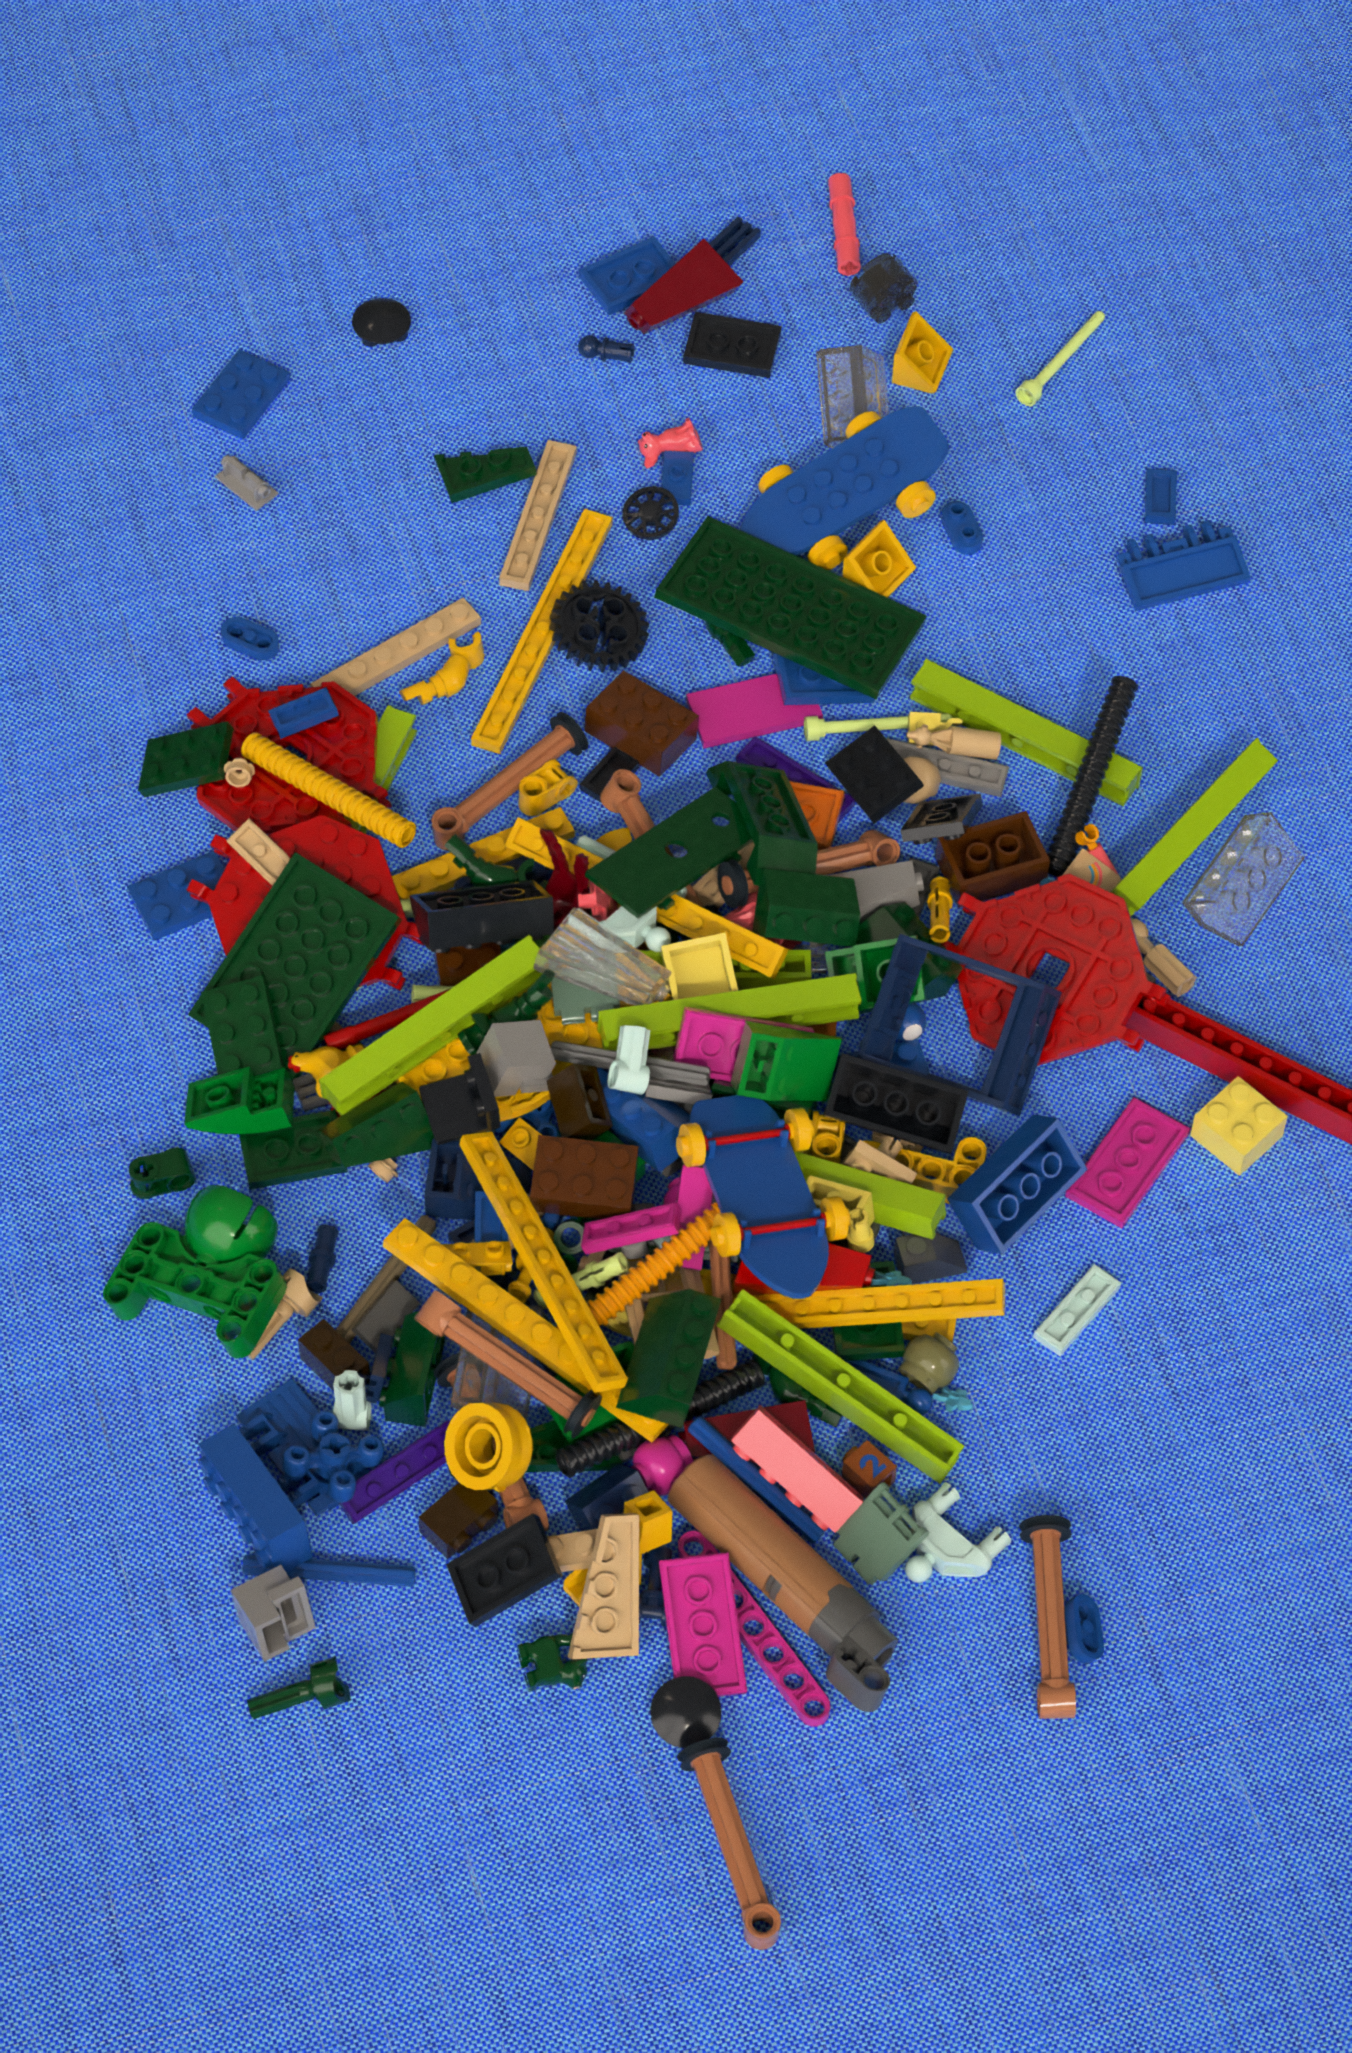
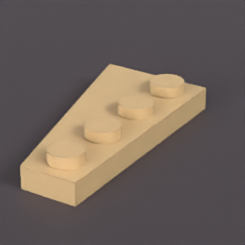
M636 1513L601 1514L567 1656L570 1659L639 1655V1515Z

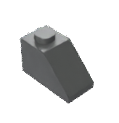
M915 1234L898 1237L895 1240L894 1261L897 1270L901 1271L902 1276L911 1279L912 1284L967 1273L966 1263L957 1240L936 1234L933 1240Z

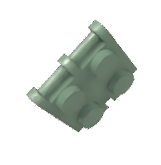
M607 949V953L585 955L584 952H578V956L555 958V955H548L549 968L555 972L554 979L551 981L554 1015L561 1016L562 1025L585 1023L586 1013H591V1021L597 1022L598 1011L620 1008L614 949ZM606 959H608V962L590 963V964H586V963H585V961H595V960H606ZM574 962H578V963H579V965H569V966H559V967H556V964L574 963Z
M885 1482L880 1483L837 1531L840 1537L833 1543L834 1547L848 1562L852 1563L858 1557L860 1558L853 1565V1568L868 1585H873L878 1579L879 1581H886L929 1535L926 1527H920L908 1514V1507L905 1504L900 1505L888 1492L889 1486Z

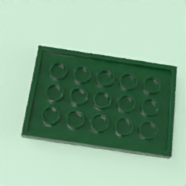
M295 852L204 991L261 975L266 978L284 1066L293 1082L295 1078L301 1075L302 1071L295 1073L292 1069H289L288 1058L293 1056L295 1052H311L320 1046L324 1040V1035L328 1034L402 919ZM200 995L188 1015L208 1028L202 995Z

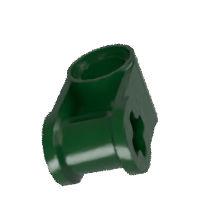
M179 1147L138 1157L129 1166V1175L132 1179L130 1182L131 1192L140 1199H150L170 1192L186 1190L196 1180L186 1150ZM141 1165H143V1172H140ZM149 1183V1190H146V1184Z

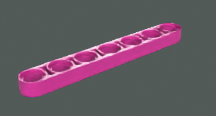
M698 1531L686 1532L679 1539V1558L694 1557L684 1551V1546L689 1542H698L703 1546V1551L696 1556L718 1554L715 1547ZM731 1570L734 1594L739 1595L743 1600L742 1605L736 1608L740 1640L799 1719L811 1727L823 1725L830 1715V1701L827 1695ZM755 1620L762 1624L763 1630L757 1635H750L745 1632L743 1626L748 1621ZM770 1647H776L783 1652V1658L777 1662H771L764 1657L763 1653ZM790 1674H797L802 1677L804 1683L800 1688L791 1689L785 1685L784 1678ZM810 1701H817L823 1705L824 1711L818 1716H811L805 1712L804 1706Z

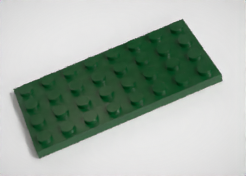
M710 516L706 517L656 588L654 598L876 700L925 625L927 618L926 615Z

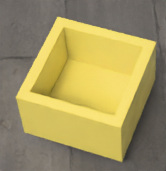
M725 932L661 946V956L671 1000L738 991Z
M1237 1076L1194 1115L1190 1136L1240 1176L1283 1137L1288 1116Z

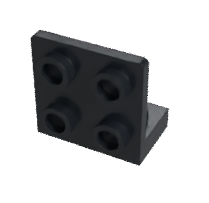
M480 1053L467 1056L469 1069L464 1070V1074L419 1087V1093L437 1145L459 1140L462 1138V1135L488 1132L501 1128L499 1108Z

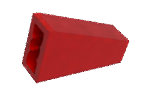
M828 1243L829 1256L827 1267L816 1291L869 1288L875 1273V1268L870 1267L872 1256ZM741 1260L734 1282V1293L739 1294L744 1289L751 1295L780 1294L758 1279Z

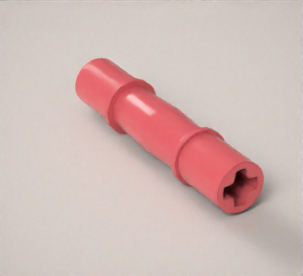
M836 173L828 179L829 207L832 210L833 229L836 239L834 241V249L836 251L839 273L851 276L858 273L861 269L860 242L856 237V220L853 210L855 199L853 198L850 176L845 173Z

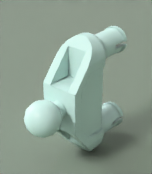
M621 906L609 918L600 922L584 912L583 909L577 908L576 912L574 911L568 921L569 926L574 927L589 937L591 945L602 952H607V949H614V952L635 950L644 941H646L647 947L650 950L661 952V946L671 943L670 933L665 928L656 927L657 906L638 919Z
M945 1482L927 1501H918L912 1507V1518L920 1527H926L929 1535L916 1548L918 1555L911 1557L906 1563V1575L915 1583H923L928 1580L933 1568L942 1576L979 1577L985 1575L991 1569L992 1560L1006 1546L1011 1544V1538L1006 1532L1000 1536L1003 1529L996 1526L978 1545L970 1543L940 1517L960 1499L958 1491L953 1488L949 1492L948 1489L951 1487V1484Z

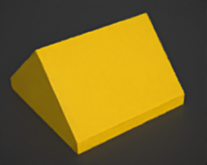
M917 311L912 312L894 354L892 383L932 394L937 391L953 348Z
M881 520L844 557L842 577L888 598L916 569V566L886 521Z

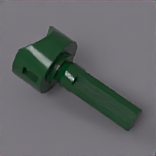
M336 1656L310 1664V1680H303L247 1699L251 1717L256 1719L313 1700L315 1697L320 1701L324 1709L351 1701L349 1686L336 1677L338 1671Z

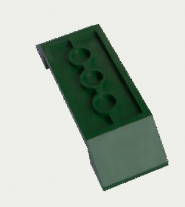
M725 761L708 768L706 775L712 788L717 787L724 794H732L755 844L746 865L754 885L759 886L761 868L816 874L818 844L784 770Z

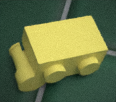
M810 1175L806 1183L816 1207L820 1208L823 1198L834 1196L842 1198L845 1207L848 1208L850 1213V1226L848 1227V1235L846 1237L849 1248L861 1253L870 1251L875 1243L874 1233L870 1227L875 1219L872 1193Z

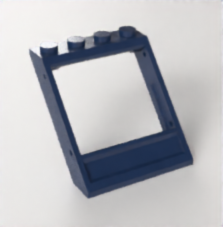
M899 934L897 943L892 950V957L886 975L881 982V989L876 1004L871 1011V1018L865 1036L860 1043L857 1058L969 1091L968 1099L1020 1116L1062 992L1029 978ZM927 953L964 965L969 970L1017 986L981 1091L930 1073L925 1075L890 1063L902 1022Z

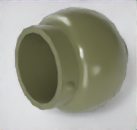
M935 1333L933 1337L927 1334L918 1335L907 1344L903 1353V1362L899 1366L898 1371L903 1376L909 1378V1382L917 1388H924L933 1395L938 1388L949 1385L957 1375L959 1359L954 1354L957 1347L939 1333Z

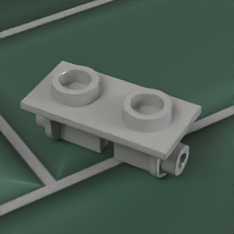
M226 455L221 461L223 470L215 478L255 511L278 495V492L268 482L263 481L241 463L236 456Z

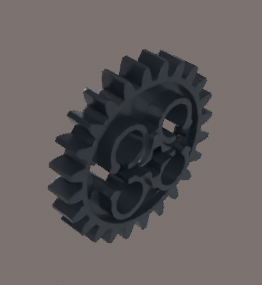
M594 580L592 587H589L585 581H582L580 589L575 585H571L569 593L563 591L560 599H556L549 619H551L549 630L554 631L551 639L552 641H560L557 648L558 651L568 650L567 660L574 656L578 658L576 662L578 667L583 662L588 663L589 671L593 669L594 665H598L602 673H604L606 665H609L613 671L617 670L619 663L626 668L630 660L635 662L638 654L643 652L649 633H647L649 622L644 621L647 613L638 611L641 604L640 601L631 603L632 593L623 596L621 595L622 587L619 586L613 591L611 590L610 582H607L604 588L599 586L597 580ZM604 599L598 621H596L598 616L597 606H594L592 612L589 613L592 602ZM601 631V647L605 646V643L608 639L610 640L607 645L606 651L602 650L594 654Z

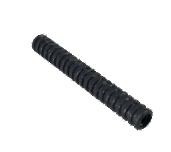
M1114 676L1111 679L1112 685L1108 687L1109 694H1106L1104 698L1105 703L1101 706L1102 711L1098 714L1100 720L1095 722L1096 729H1093L1091 733L1093 737L1088 741L1090 746L1085 749L1087 755L1082 757L1084 764H1080L1078 768L1080 772L1075 776L1077 781L1073 782V790L1069 792L1070 799H1067L1065 803L1067 808L1063 809V817L1059 819L1060 825L1055 830L1057 834L1052 838L1054 843H1051L1049 846L1051 852L1047 853L1050 860L1048 873L1051 875L1062 876L1073 862L1071 859H1075L1077 855L1075 850H1078L1080 845L1075 840L1076 833L1080 831L1085 832L1084 826L1090 820L1088 815H1091L1093 812L1091 806L1096 804L1094 797H1098L1100 793L1098 788H1101L1103 785L1102 780L1106 777L1105 771L1109 769L1108 762H1111L1113 758L1111 753H1114L1116 750L1115 744L1119 742L1118 736L1122 734L1121 727H1124L1126 723L1124 718L1128 717V710L1132 707L1131 701L1135 698L1134 692H1137L1139 688L1138 684L1128 677Z
M748 1359L745 1363L738 1364L732 1370L721 1372L718 1376H712L709 1380L702 1381L700 1385L696 1384L685 1422L691 1421L693 1417L701 1416L702 1413L710 1412L711 1408L717 1409L720 1404L725 1405L729 1400L734 1401L738 1396H744L747 1392L754 1391L755 1388L763 1387L765 1377L760 1365L755 1360ZM620 1420V1423L615 1422L611 1427H604L602 1431H596L592 1436L587 1435L583 1440L575 1441L574 1445L568 1444L565 1449H557L556 1462L560 1471L568 1478H572L576 1473L584 1472L585 1468L590 1469L594 1464L599 1465L603 1462V1459L609 1460L612 1458V1455L618 1456L621 1451H628L630 1446L632 1448L637 1447L639 1442L644 1443L647 1439ZM669 1424L660 1435L664 1434L666 1430H673L675 1426Z

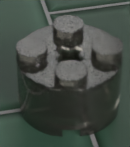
M884 253L869 261L862 268L865 273L860 279L855 275L849 287L850 293L868 315L878 324H881L891 316V312L899 308L906 310L914 303L915 298L913 294L916 291L918 282L895 254L892 257L889 253Z

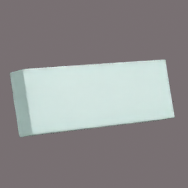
M1094 1264L1037 1328L1033 1338L1061 1357L1121 1287V1282Z

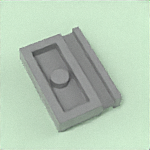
M651 1076L645 1091V1097L692 1105L700 1100L712 1099L713 1095L710 1093L709 1083L703 1086Z

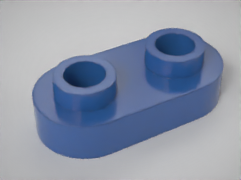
M961 501L947 503L942 509L941 522L953 548L964 555L977 553L982 547L983 533L971 508Z
M242 617L229 618L221 626L222 641L229 648L258 660L272 659L279 652L278 636L271 629Z
M1079 1594L1068 1600L1064 1607L1068 1646L1071 1655L1078 1662L1090 1664L1099 1659L1104 1653L1101 1617L1095 1601L1088 1595Z

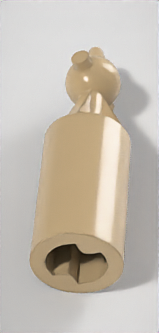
M923 724L922 727L906 734V737L914 740L916 747L919 749L930 742L947 754L996 760L1001 749V734L995 731L950 726L948 729L931 733L928 725Z

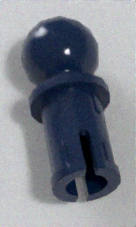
M586 335L580 339L578 350L585 358H594L601 354L602 361L613 359L632 363L635 346L634 344L609 341L607 337L601 343L597 337Z

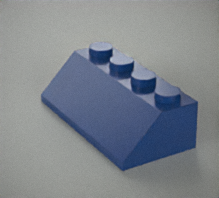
M597 1067L613 1127L608 1130L625 1145L639 1146L638 1156L656 1171L661 1172L680 1157L676 1149V1138L678 1137L680 1126L689 1124L690 1115L673 1101L645 1097V1093L639 1095L610 1089L607 1082L609 1069Z

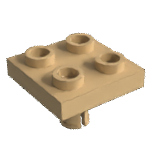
M884 1136L878 1150L859 1140L841 1163L842 1165L912 1184L917 1175V1172L895 1160L902 1149V1144L896 1140L889 1150L894 1139L891 1136Z

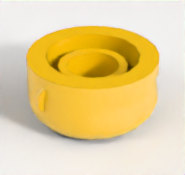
M499 1402L468 1403L456 1412L446 1430L444 1447L447 1465L457 1481L467 1488L473 1490L494 1489L497 1492L505 1491L506 1487L515 1484L522 1478L531 1462L533 1439L526 1419L519 1411L507 1404ZM492 1437L495 1438L496 1452L494 1455L491 1448Z

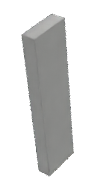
M887 738L888 742L903 759L915 756L930 760L939 770L940 783L993 796H1002L1009 766L966 756L947 754L945 751L923 746L919 749L915 744Z

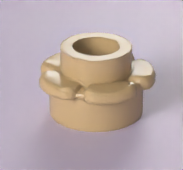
M234 758L233 761L226 762L223 769L226 773V781L234 787L248 785L252 780V775L255 774L254 766L244 758Z
M391 1158L374 1161L368 1165L386 1183L393 1177H398V1174L395 1172L398 1165Z

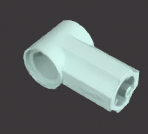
M620 1026L616 1059L612 1062L608 1072L607 1082L610 1089L639 1095L645 1093L650 1078V1070L646 1066L651 1030L640 1026Z
M345 1370L341 1375L335 1376L333 1385L335 1396L333 1414L338 1419V1429L368 1431L371 1422L372 1405L371 1402L366 1401L364 1378L360 1377L357 1371Z

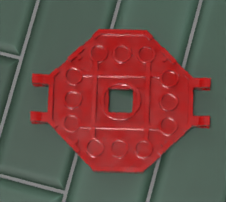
M231 677L223 683L224 688L230 692L227 698L231 703L212 719H209L196 707L186 714L187 718L194 723L191 725V729L226 721L229 722L234 730L228 761H233L234 758H244L241 754L243 742L250 734L257 732L262 737H266L284 749L289 745L293 746L307 757L305 761H308L313 766L346 783L349 787H353L356 791H360L371 799L376 800L386 808L392 807L391 802L385 798L389 795L388 791L376 784L378 717L376 711L334 681L321 682L320 687L304 688L303 684L278 686V690L261 692L260 688L246 689L239 681ZM326 687L339 716L280 739L268 710ZM249 759L246 760L254 766L255 774L252 775V780L248 785L234 787L226 781L225 777L224 780L202 784L197 787L199 805L233 831H236L250 819L265 834H271L320 815L329 817L349 827L352 826L351 822L344 818L345 815L339 813L336 809H332L329 805H325L304 793L300 788L294 787Z
M324 815L268 834L267 836L290 858H292L295 852L402 919L359 985V987L365 984L369 986L382 982L401 991L406 981L402 977V972L387 967L403 936L424 946V944L420 941L416 923L407 921L379 839ZM215 834L210 846L214 848L216 854L230 860L214 890L192 879L187 892L191 893V898L209 905L225 955L227 956L272 888V885L227 843V839Z
M1070 873L1057 877L1058 880L1041 886L1036 884L1015 891V895L1000 900L994 898L982 902L963 892L957 903L964 907L962 909L964 913L974 916L958 945L948 940L941 943L947 950L1029 979L1032 977L1045 953L1070 964L1061 982L1054 988L1062 992L1037 1066L1116 1040L1138 1053L1140 1052L1145 1041L1140 1038L1139 1032L1125 1027L1143 996L1163 1008L1166 1007L1171 996L1166 994V988L1148 981L1129 909L1123 898ZM961 965L963 969L957 977L964 1009L967 1012L972 1038L976 1043L995 1051L1017 986L969 970L964 965Z

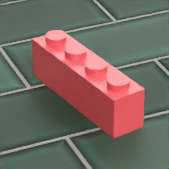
M761 1405L733 1434L731 1439L735 1444L733 1450L745 1461L748 1462L750 1459L755 1461L761 1467L759 1473L773 1485L778 1482L787 1490L785 1496L795 1506L800 1508L804 1505L813 1513L810 1518L824 1531L830 1528L836 1533L863 1503L864 1496Z

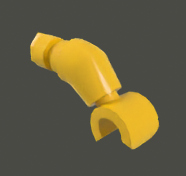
M480 632L474 633L472 635L473 643L465 647H458L456 639L449 638L448 645L451 656L444 666L435 672L436 675L429 678V682L426 683L423 680L400 690L399 694L402 699L407 701L417 697L420 704L425 705L432 702L434 696L436 698L443 696L449 698L465 687L469 670L477 668L484 661L485 654Z

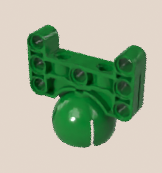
M209 1185L200 1190L188 1206L185 1215L184 1236L178 1230L160 1225L157 1222L145 1223L137 1230L103 1291V1297L120 1320L128 1321L137 1317L149 1298L218 1320L216 1335L228 1354L233 1358H244L251 1354L287 1289V1282L276 1264L270 1259H265L273 1249L277 1239L278 1223L266 1208L259 1205L255 1207L247 1224H243L253 1205L252 1199L228 1187Z

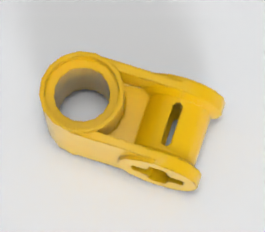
M552 759L520 781L519 809L525 815L538 816L559 801L568 798L577 788L578 781L575 777L568 776L561 769V764L556 759Z
M813 1111L814 1136L812 1138L811 1156L840 1164L845 1123L824 1117L818 1111Z

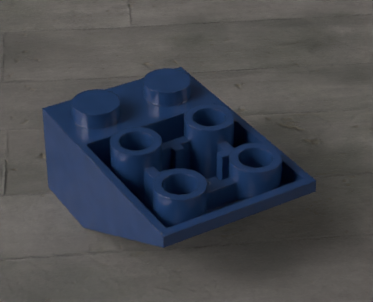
M432 1139L424 1195L425 1213L427 1216L464 1220L474 1219L475 1191H484L463 1153L459 1145L460 1141L437 1145L435 1139ZM506 1156L523 1189L529 1195L532 1169L522 1161Z

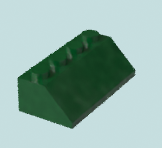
M692 1289L649 1298L626 1376L628 1380L625 1387L621 1389L616 1408L679 1428L683 1427L721 1302L720 1298Z

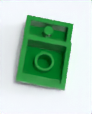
M917 935L909 936L918 940ZM898 938L858 944L850 948L825 952L828 977L856 973V982L862 1000L861 1004H858L859 1014L869 1013L875 1006L881 989L882 979L886 975L892 957V950ZM922 967L909 1004L926 1000Z
M248 1066L188 1084L184 1123L189 1129L218 1134H254L292 1127L295 1087L285 1067L254 1076L251 1067Z

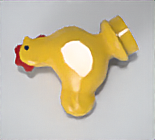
M361 1044L349 1045L346 1051H341L332 1046H322L311 1052H295L293 1056L288 1058V1068L292 1069L295 1073L300 1071L310 1073L316 1081L315 1090L317 1095L323 1098L319 1079L364 1048Z

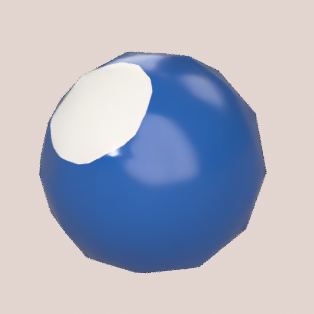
M916 1003L908 1005L897 1037L899 1041L915 1040L925 1031L926 1015Z

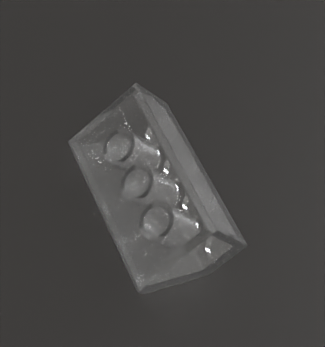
M1272 812L1244 815L1182 903L1199 926L1237 946H1243L1305 857Z

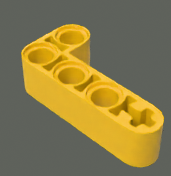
M967 1137L959 1142L953 1161L906 1149H901L895 1160L917 1172L911 1185L945 1194V1203L950 1204L947 1198L959 1187L957 1184H962L985 1162L987 1148L982 1140L976 1137ZM863 1141L877 1150L881 1144L874 1141ZM967 1156H972V1157H974V1158H976V1159H975V1160H969V1159H967V1158H965V1157H967ZM925 1176H934L936 1179H927Z

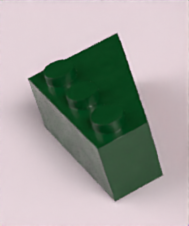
M403 1082L398 1083L317 1130L329 1157L344 1168L430 1150L432 1139H434L426 1110L418 1092Z

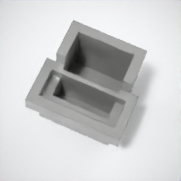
M541 1020L492 1023L476 1054H481L494 1096L516 1095L519 1088L521 1093L549 1091L546 1081L553 1077L552 1070L556 1062Z
M282 1565L231 1589L240 1624L264 1662L289 1650L287 1642L316 1628L303 1582L299 1576L290 1579Z

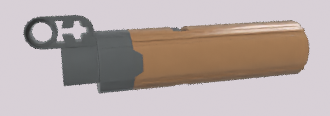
M712 1454L703 1455L695 1459L673 1482L669 1490L668 1502L721 1553L729 1552L730 1562L831 1657L826 1668V1677L842 1695L861 1711L873 1712L881 1706L890 1685V1677L883 1668L890 1661L899 1640L879 1621L880 1612L717 1457Z

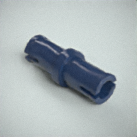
M321 1225L318 1227L315 1247L309 1254V1262L311 1264L306 1285L313 1292H324L326 1290L330 1268L334 1266L336 1261L334 1250L339 1230L331 1225Z

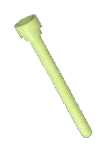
M1102 311L1095 312L1034 379L1023 381L1015 391L1017 399L1022 404L1029 407L1035 405L1042 396V387L1104 321L1105 314Z
M948 713L941 714V722H947L953 718ZM818 716L804 717L806 742L819 741L820 737H825L826 734L868 731L874 725L878 730L908 729V716L825 721L824 718L819 719Z

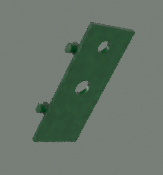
M714 787L587 870L585 877L638 919L656 906L660 910L670 909L675 905V901L671 896L723 861H741L742 856L738 854V851L752 843L753 840L737 803L717 787ZM723 817L728 820L729 824L718 826L712 822V819ZM673 844L680 845L687 850V854L682 857H672L666 853L665 848Z

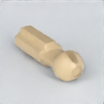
M1131 918L1140 952L1145 955L1144 965L1175 996L1180 997L1187 993L1194 986L1197 977L1165 945L1159 944L1155 946L1148 939V929L1143 922Z

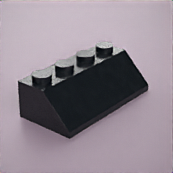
M535 880L410 895V903L420 941L435 953L449 952L451 947L459 946L475 949L480 948L482 943L490 942L506 945L511 944L513 939L525 938L528 935L533 938V941L543 939L544 935L554 934L553 896Z
M842 1053L837 1061L831 1081L824 1117L951 1154L969 1091Z

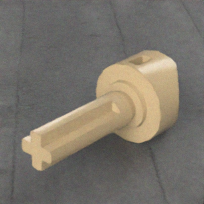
M289 1268L283 1275L287 1282L286 1292L256 1347L248 1355L251 1360H254L282 1325L289 1320L293 1312L308 1317L323 1299V1297L310 1291L307 1288L305 1277L292 1268Z

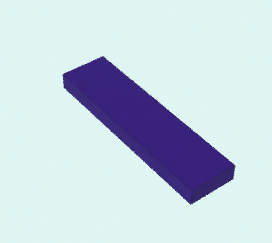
M756 736L736 755L737 763L784 770L788 780L791 782L840 790ZM846 793L838 823L855 806L854 799Z
M449 1420L444 1421L356 1480V1491L353 1498L348 1502L339 1503L352 1524L357 1523L447 1462L444 1441L446 1430L450 1423Z

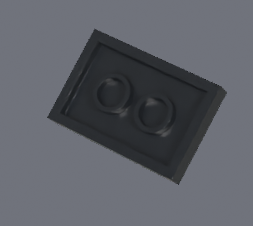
M695 312L683 355V364L770 378L782 326Z
M875 725L825 762L828 769L873 824L924 787L920 778Z
M981 793L920 802L900 830L903 842L913 841L914 844L918 845L932 841V838L944 836L945 840H954L962 837L983 806Z
M533 1513L446 1564L467 1620L474 1627L479 1626L563 1576L541 1520Z

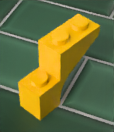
M654 1490L624 1502L623 1513H636L639 1515V1585H641L642 1554L672 1542L673 1511ZM588 1568L574 1570L566 1577L563 1583V1590L578 1607L580 1606Z

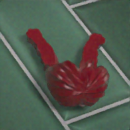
M540 828V835L545 841L554 865L552 876L545 890L553 896L554 932L556 933L568 926L571 914L574 911L576 912L577 908H580L578 894L589 893V879L585 877V872L589 870L588 856H585L583 853L576 855L573 874L569 870L566 855L553 831ZM583 909L584 912L590 915L591 909Z

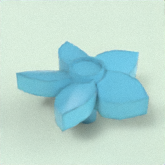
M875 1270L876 1279L871 1281V1285H912V1280L902 1276L901 1271H891L890 1273L883 1274Z
M946 1386L941 1388V1393H933V1399L946 1402L945 1410L948 1412H952L956 1408L962 1411L972 1410L973 1404L966 1398L967 1390L956 1389L954 1391Z

